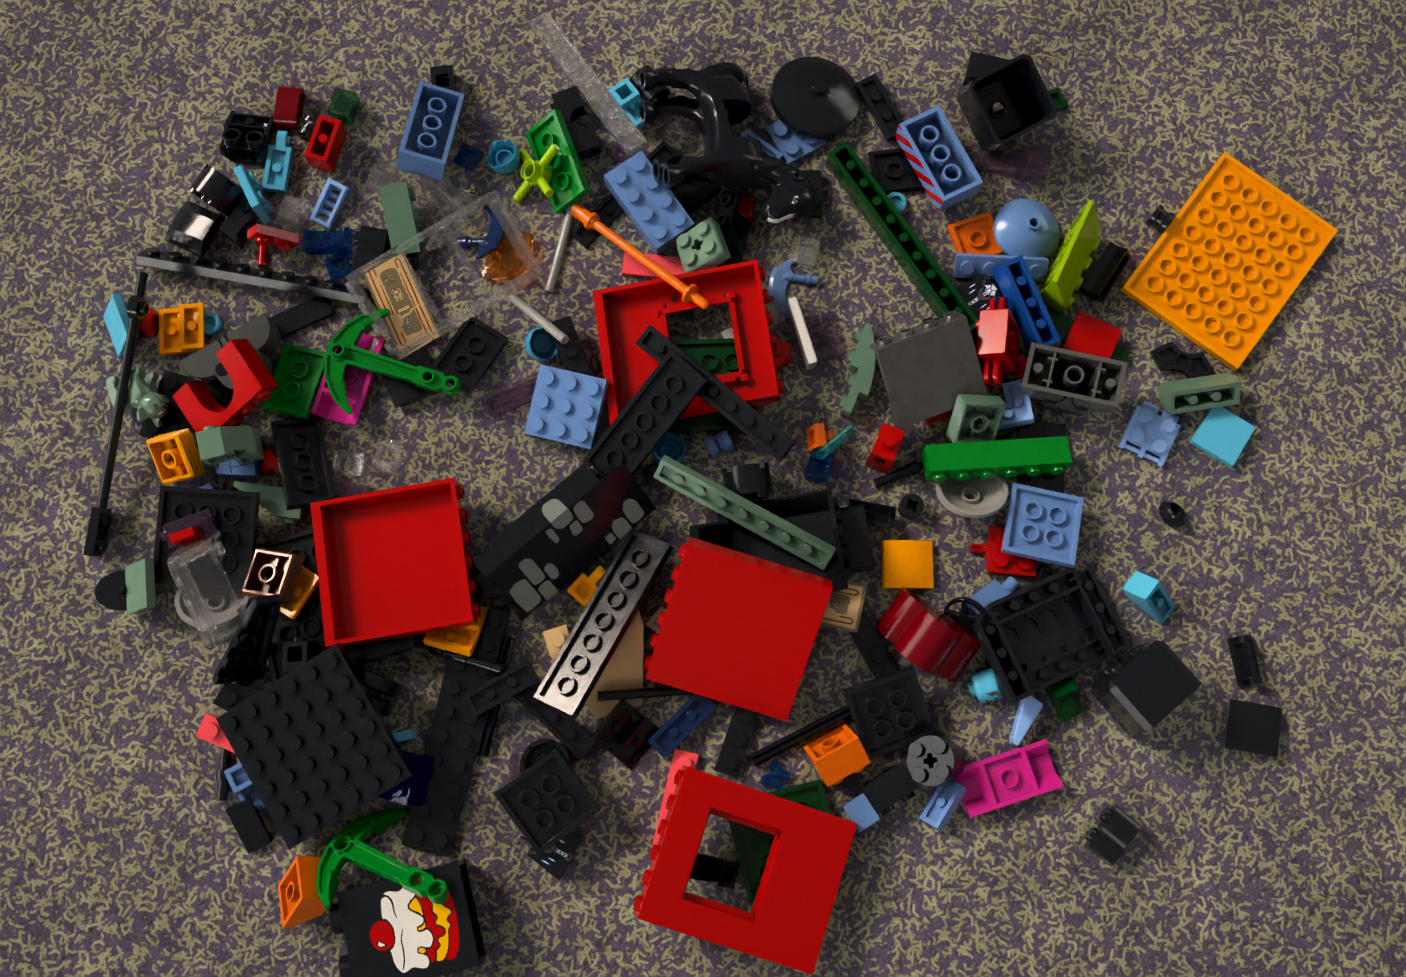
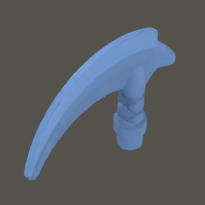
M794 259L787 260L779 267L775 266L769 279L771 301L779 313L789 320L791 319L785 299L788 283L797 282L810 286L817 285L818 276H811V274H793L790 268Z

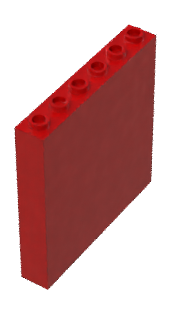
M448 478L310 503L325 647L329 648L340 642L343 648L478 624L477 617H481L479 603H475L474 596L478 589L476 579H472L471 569H474V559L472 554L469 555L468 545H471V537L469 531H466L465 522H468L466 507L462 506V499L465 498L463 484H460L455 478Z
M689 537L687 544L682 543L679 550L678 558L682 559L680 567L674 566L671 580L675 581L673 589H667L663 602L668 604L666 611H660L656 625L661 627L659 634H653L650 647L654 648L652 656L647 655L643 666V669L647 670L645 679L787 722L833 589L832 580Z

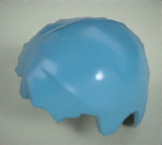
M509 139L506 141H493V144L489 146L490 153L486 158L489 166L500 174L514 172L519 167L521 157L517 146Z
M541 326L532 329L525 338L526 352L537 361H547L558 353L552 335Z
M667 433L652 451L651 457L656 464H660L664 455L680 463L686 454L688 442L684 441L683 437L677 438L673 433Z

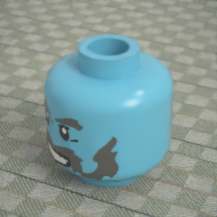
M992 668L973 673L972 682L968 683L972 697L977 696L980 703L999 700L1003 697V690Z

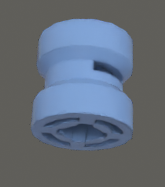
M726 430L718 432L714 437L707 436L703 438L706 448L708 447L710 451L709 456L712 460L718 458L722 453L728 454L734 451Z

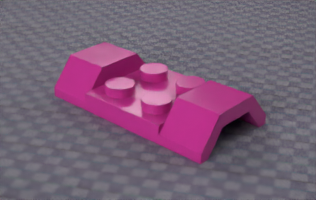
M362 334L356 347L381 354L386 338ZM337 348L334 353L339 354L342 348ZM353 367L347 368L345 382L348 385V399L353 411L351 415L342 410L329 392L323 374L311 413L334 422L357 426L376 373Z
M1047 739L967 764L956 781L967 789L961 800L969 817H974L1064 787L1063 782L1055 772L1050 758Z

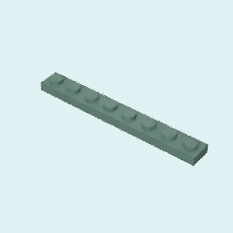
M666 455L661 459L653 478L822 570L825 569L836 550L834 546Z

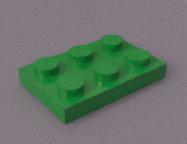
M285 344L273 376L278 386L271 392L272 396L263 402L262 408L265 411L309 420L311 409L324 374L326 352Z

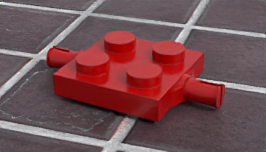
M990 525L988 540L985 545L971 543L970 553H979L985 556L987 562L986 574L1031 579L1036 577V564L1038 560L1001 553L1005 527Z

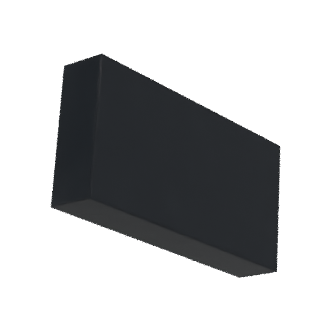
M251 797L227 807L226 812L248 854L272 843V837Z

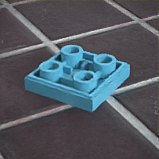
M239 165L233 168L251 208L264 224L271 222L272 217L270 213L273 212V209L268 200H265L263 196L264 190L260 182L256 181L252 171L247 172L243 166Z
M121 293L112 294L103 316L118 357H123L130 320L127 315L128 302H124Z
M1223 407L1210 408L1189 443L1228 467H1232L1256 427Z

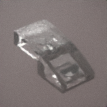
M326 450L331 475L357 478L367 477L369 454L364 452Z

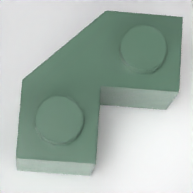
M210 425L204 427L203 431L195 432L200 459L209 466L234 460L242 465L264 459L259 432L252 426L218 427L217 425Z

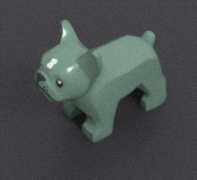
M135 368L131 370L124 414L137 412L136 416L139 423L147 418L152 419L156 427L161 426V417L166 415L170 399L158 393L156 382L159 379L158 373L152 372L146 375L145 369ZM117 376L107 378L106 381L113 408L119 383V377Z

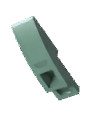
M865 323L863 329L858 328L854 339L858 344L855 350L850 349L846 362L850 363L848 370L856 373V375L851 373L847 383L850 391L848 396L843 394L838 406L842 408L840 415L847 418L850 417L857 398L866 401L873 381L875 351L870 348V345L874 344V336L869 323Z

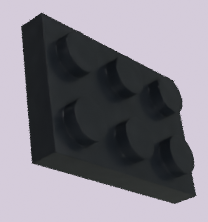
M469 314L430 369L443 372L445 377L449 375L456 376L461 383V391L470 396L509 342V339ZM449 381V382H448V383L451 384L452 386H454V384H455L454 381Z

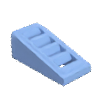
M328 178L309 219L331 229L353 190ZM334 188L341 191L340 196L332 192ZM329 196L337 200L336 204L327 200ZM324 204L334 208L333 211L330 212L324 209ZM320 212L330 216L327 222L318 216Z
M1032 696L1019 702L1009 738V744L1012 746L1020 745L1043 707V704Z

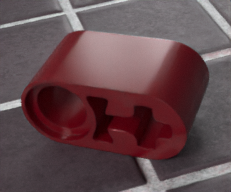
M278 87L274 109V124L276 128L298 130L301 128L299 127V120L303 115L305 91L303 88Z

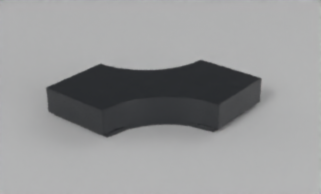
M1172 341L1149 352L1160 372L1168 370L1177 371L1184 374L1188 379L1208 376L1214 373L1203 352L1196 354L1183 352Z

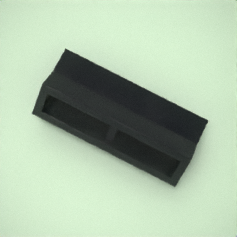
M1110 242L1079 292L1092 300L1103 303L1131 259L1128 249Z

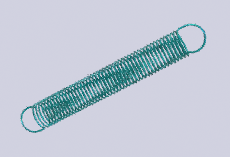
M846 427L817 452L818 455L823 459L826 458L856 431H849V428Z

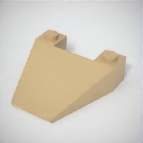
M639 610L585 703L596 720L608 716L620 701H598L597 691L643 688L644 625ZM566 624L543 631L549 655L553 661L570 635L569 627ZM643 698L624 699L633 707L643 705Z

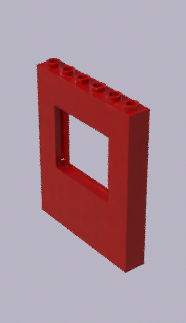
M756 259L673 275L687 286L691 284L697 285L699 288L698 294L709 302V306L729 302L739 371L716 375L715 377L751 406L781 401L780 394L784 393L782 379L777 377V371L781 370L779 357H774L773 348H777L775 333L771 334L770 325L774 324L772 312H767L766 303H770L768 289L763 288L762 281H766L764 266L760 267ZM661 278L592 291L604 379L609 380L606 399L610 425L659 365V362L635 344L649 324L669 339L666 314L701 308L693 301L687 304L682 301L683 294ZM697 395L679 419L712 414L719 411Z
M683 765L681 770H677L674 778V784H676L674 794H670L666 802L665 808L668 809L666 819H662L658 827L657 834H660L658 844H653L649 859L652 860L650 869H646L642 876L641 885H644L641 896L637 895L634 901L633 910L636 911L635 916L637 919L813 975L857 823ZM710 814L775 835L751 913L685 892Z

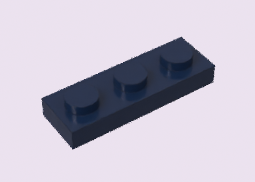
M694 694L647 742L665 759L717 706L709 698Z

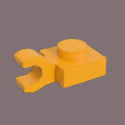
M599 565L589 577L582 573L568 588L567 592L585 607L598 587L596 583L605 575L606 570Z

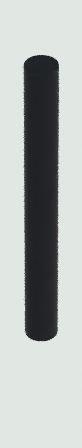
M671 686L597 691V700L610 701L694 695V693Z

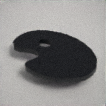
M125 570L113 572L105 576L96 585V600L104 607L117 611L127 610Z

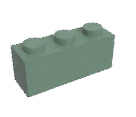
M408 182L378 186L392 254L404 250L406 255L423 252L422 247L426 246L424 234L419 233L418 224H421L419 210L414 208L413 201H416L414 187H410Z
M1228 372L1160 383V404L1170 415L1240 404V381Z

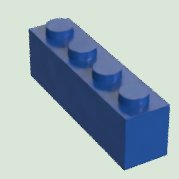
M1023 255L992 268L991 271L1003 297L1008 299L1009 310L1020 328V334L1028 352L1032 342L1050 346L1060 341L1061 339Z

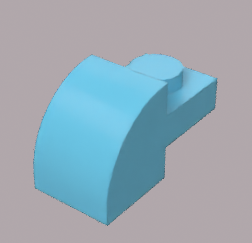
M626 78L609 89V94L622 117L626 118L637 131L645 126L641 124L639 118V106L643 100L638 90Z

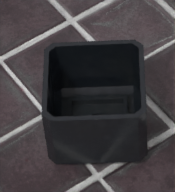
M1021 54L972 80L958 92L957 101L981 149L989 153L1052 119L1057 110L1031 56ZM995 103H1000L1003 106L1004 112L1002 115H997L994 112L993 106Z
M1152 641L1136 645L1132 649H1126L1119 656L1120 660L1115 664L1111 663L1102 670L1101 673L1103 675L1092 684L1091 693L1127 734L1147 733L1197 690L1201 682L1164 641Z

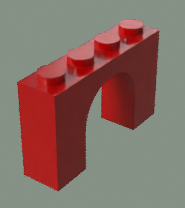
M247 338L230 340L216 353L233 382V399L227 408L222 407L216 401L203 380L186 382L172 396L195 432L203 431L204 427L210 425H217L218 427L239 426L242 423L241 420L255 412L256 406L272 396L271 392L278 386Z

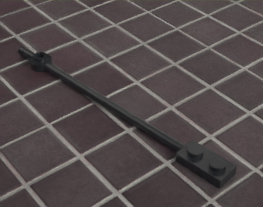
M138 271L134 295L129 298L127 303V315L130 320L97 507H92L83 553L86 556H103V552L108 548L107 533L112 524V509H107L136 340L140 320L148 315L150 309L149 303L144 297L148 273Z

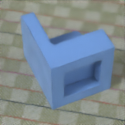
M859 793L856 798L843 806L850 820L857 823L856 831L859 833L880 819L864 793Z

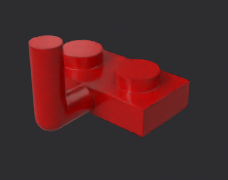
M256 224L247 230V239L256 241V244L259 245L257 266H267L268 246L273 245L277 246L279 250L290 251L301 244L302 235L261 224Z

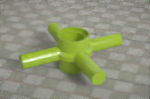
M552 143L540 161H534L526 149L520 151L521 159L524 162L521 168V177L525 181L513 196L517 202H521L530 188L536 185L541 188L547 198L553 196L554 191L548 184L552 172L547 166L560 150L557 145Z

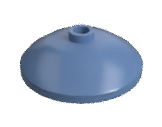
M1016 199L1010 201L999 210L994 220L993 232L995 240L1006 255L1048 258L1059 244L1060 228L1056 217L1045 205L1035 200Z

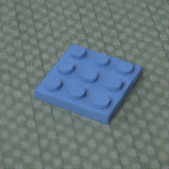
M540 364L524 433L592 449L596 440L609 380Z
M1013 483L1010 488L1001 553L1072 568L1075 566L1084 498Z

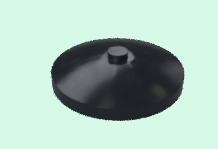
M801 57L786 63L777 72L770 92L773 110L785 126L800 135L818 139L834 137L849 128L857 115L860 96L855 85L856 83L842 67L832 61L819 57Z

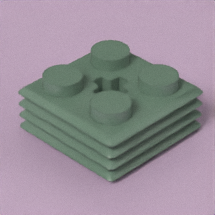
M712 217L699 222L695 227L674 240L685 273L715 268L731 257L720 225Z
M959 394L946 436H948L952 443L995 441L1006 403H1004L1000 396Z

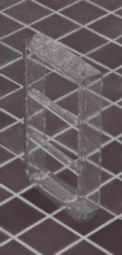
M493 189L347 274L348 282L345 285L352 296L357 294L361 303L358 306L365 316L370 315L374 323L371 326L378 337L384 336L387 341L384 346L390 356L396 355L398 360H401L545 275L498 191ZM488 203L527 270L491 293L487 291L449 227L451 223ZM441 229L482 296L481 299L445 320L403 251ZM395 256L438 323L401 346L398 345L357 280L360 276Z

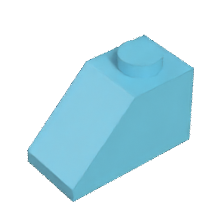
M1136 571L1123 587V591L1129 600L1161 625L1176 607L1161 582L1141 572Z

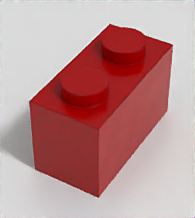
M319 114L304 155L311 167L331 173L334 172L348 133L341 120Z

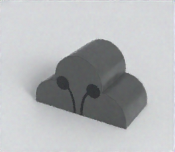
M263 313L179 363L187 373L206 383L213 385L223 384L234 390L232 379L216 353L230 340L247 338L273 377L275 368L270 357L275 354L280 346V330L276 322Z
M1032 342L1021 391L1030 397L1042 400V405L1048 409L1070 415L1087 414L1089 410L1113 412L1119 407L1128 362Z

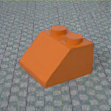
M845 722L802 745L819 777L827 787L841 783L845 777L862 771L866 765L871 763L859 738Z
M297 855L278 884L282 929L292 928L322 916L326 908L320 900L316 887L317 868L321 857Z

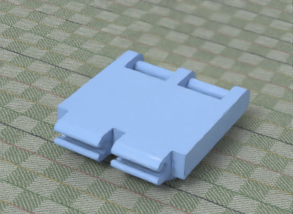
M1144 401L1142 406L1137 405L1118 447L1133 451L1138 454V457H1145L1156 462L1157 466L1162 467L1181 426L1177 424L1179 416L1170 415L1166 410H1163L1162 414L1158 415L1160 407ZM1126 442H1130L1140 447V450L1127 444ZM1146 451H1149V452H1151V453H1153V454L1159 456L1160 458L1158 459V458H1156V457H1154V456H1152V455L1146 453Z

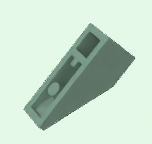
M234 481L233 486L240 491L259 492V504L283 519L284 524L298 525V522H306L308 508L286 510L282 487Z

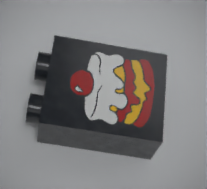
M465 858L421 869L433 875L435 880L441 879L446 883L449 889V896L442 904L432 903L428 897L422 898L403 889L402 885L389 879H382L337 892L338 902L333 903L332 907L329 908V919L334 934L344 933L348 954L341 955L339 958L340 976L438 977L481 965L487 958Z

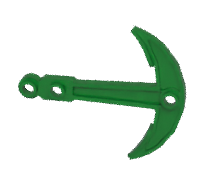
M389 309L368 311L345 323L331 339L324 358V377L329 392L341 409L349 415L353 411L348 399V385L345 382L348 367L411 382L417 387L437 393L443 391L448 396L458 395L462 386L456 376L449 375L445 377L443 372L423 366L415 367L356 347L363 333L368 335L379 322L391 315ZM337 348H342L339 354L334 353ZM430 374L432 378L428 381L424 380V377ZM449 381L455 382L453 387H447L446 385Z
M386 809L358 818L342 829L331 840L318 864L316 878L317 893L326 909L332 907L333 896L339 885L337 875L346 863L354 864L402 885L403 889L422 898L428 897L432 903L442 904L448 899L449 889L443 880H435L433 875L414 866L408 867L363 843L374 831L380 835L392 824L408 816L407 809Z

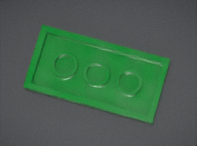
M553 109L528 130L526 136L535 161H540L552 143L560 148L547 167L552 172L548 184L554 191L553 196L549 199L554 213H561L586 195L590 188L561 110Z

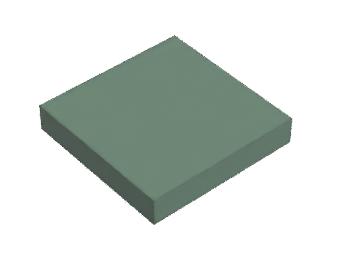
M144 558L126 566L127 615L138 614L156 607L153 558Z

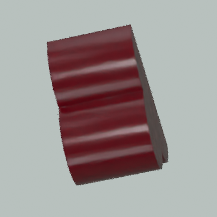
M903 586L875 626L885 638L895 644L894 646L897 651L914 665L928 673H938L953 682L958 680L981 647L975 634Z

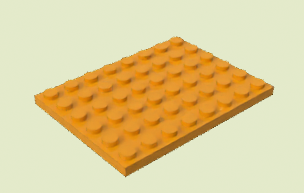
M1224 151L1120 291L1227 367L1236 371L1337 233L1338 229Z

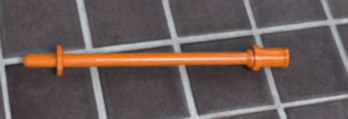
M580 203L572 207L571 216L582 222L587 230H597L682 293V301L687 304L693 301L702 309L709 307V302L698 294L699 288L697 285L691 284L687 286L601 223L600 216L597 213H591Z

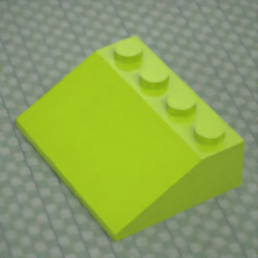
M1089 200L1070 226L1040 292L1046 308L1050 307L1059 313H1062L1065 309L1069 310L1073 304L1075 297H1072L1074 289L1078 290L1084 279L1081 277L1082 271H1087L1093 259L1089 256L1092 250H1097L1101 242V238L1098 236L1102 228L1094 201Z

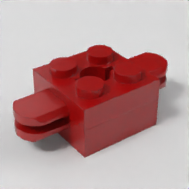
M1001 297L999 301L997 298H991L990 309L980 311V319L976 321L978 341H975L974 346L981 364L984 365L983 380L985 386H993V383L995 386H1001L1003 373L1017 372L1020 328L1009 310V303L1006 297Z

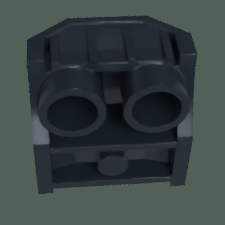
M231 111L224 125L222 141L219 147L221 155L234 163L257 166L265 161L271 136L275 129L274 116L268 117Z
M187 201L181 207L169 227L165 240L204 257L205 252L210 248V242H212L214 234L220 231L218 228L222 224L221 221L224 222L226 217L223 214L212 212L193 202Z

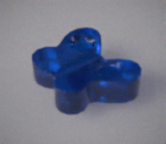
M774 759L770 763L769 774L762 776L760 783L764 786H774L776 790L783 788V782L790 777V773L787 770H783L780 762Z

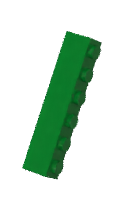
M1067 436L925 445L922 452L925 480H933V482H943L956 478L958 481H964L971 477L990 479L1003 475L1005 478L1015 477L1018 474L1037 476L1051 472L1052 475L1064 473L1072 463Z

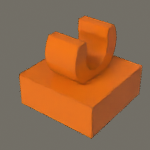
M815 423L807 428L808 452L821 450L829 441L835 438L834 431H825L824 423Z

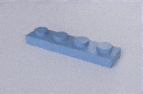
M956 252L953 276L955 278L976 279L986 275L989 279L996 280L991 269L1018 256ZM1023 256L1034 282H1045L1049 264L1048 258Z

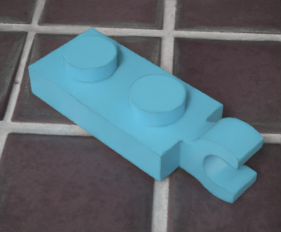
M278 131L276 146L269 145L262 183V189L266 192L287 194L294 154L292 147H289L291 137L287 136V131Z

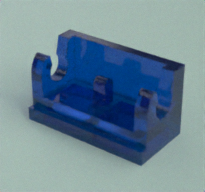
M345 227L344 230L311 231L308 228H303L301 248L306 255L353 253V229Z

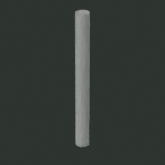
M573 206L567 209L545 288V292L553 294L574 221V217L571 216Z
M514 292L508 293L507 299L559 342L566 344L569 341V337Z

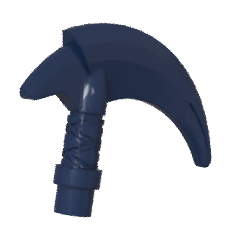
M487 205L484 206L490 217V228L484 238L478 239L470 237L457 239L458 247L480 248L475 255L477 260L498 248L505 231L504 220L500 213Z

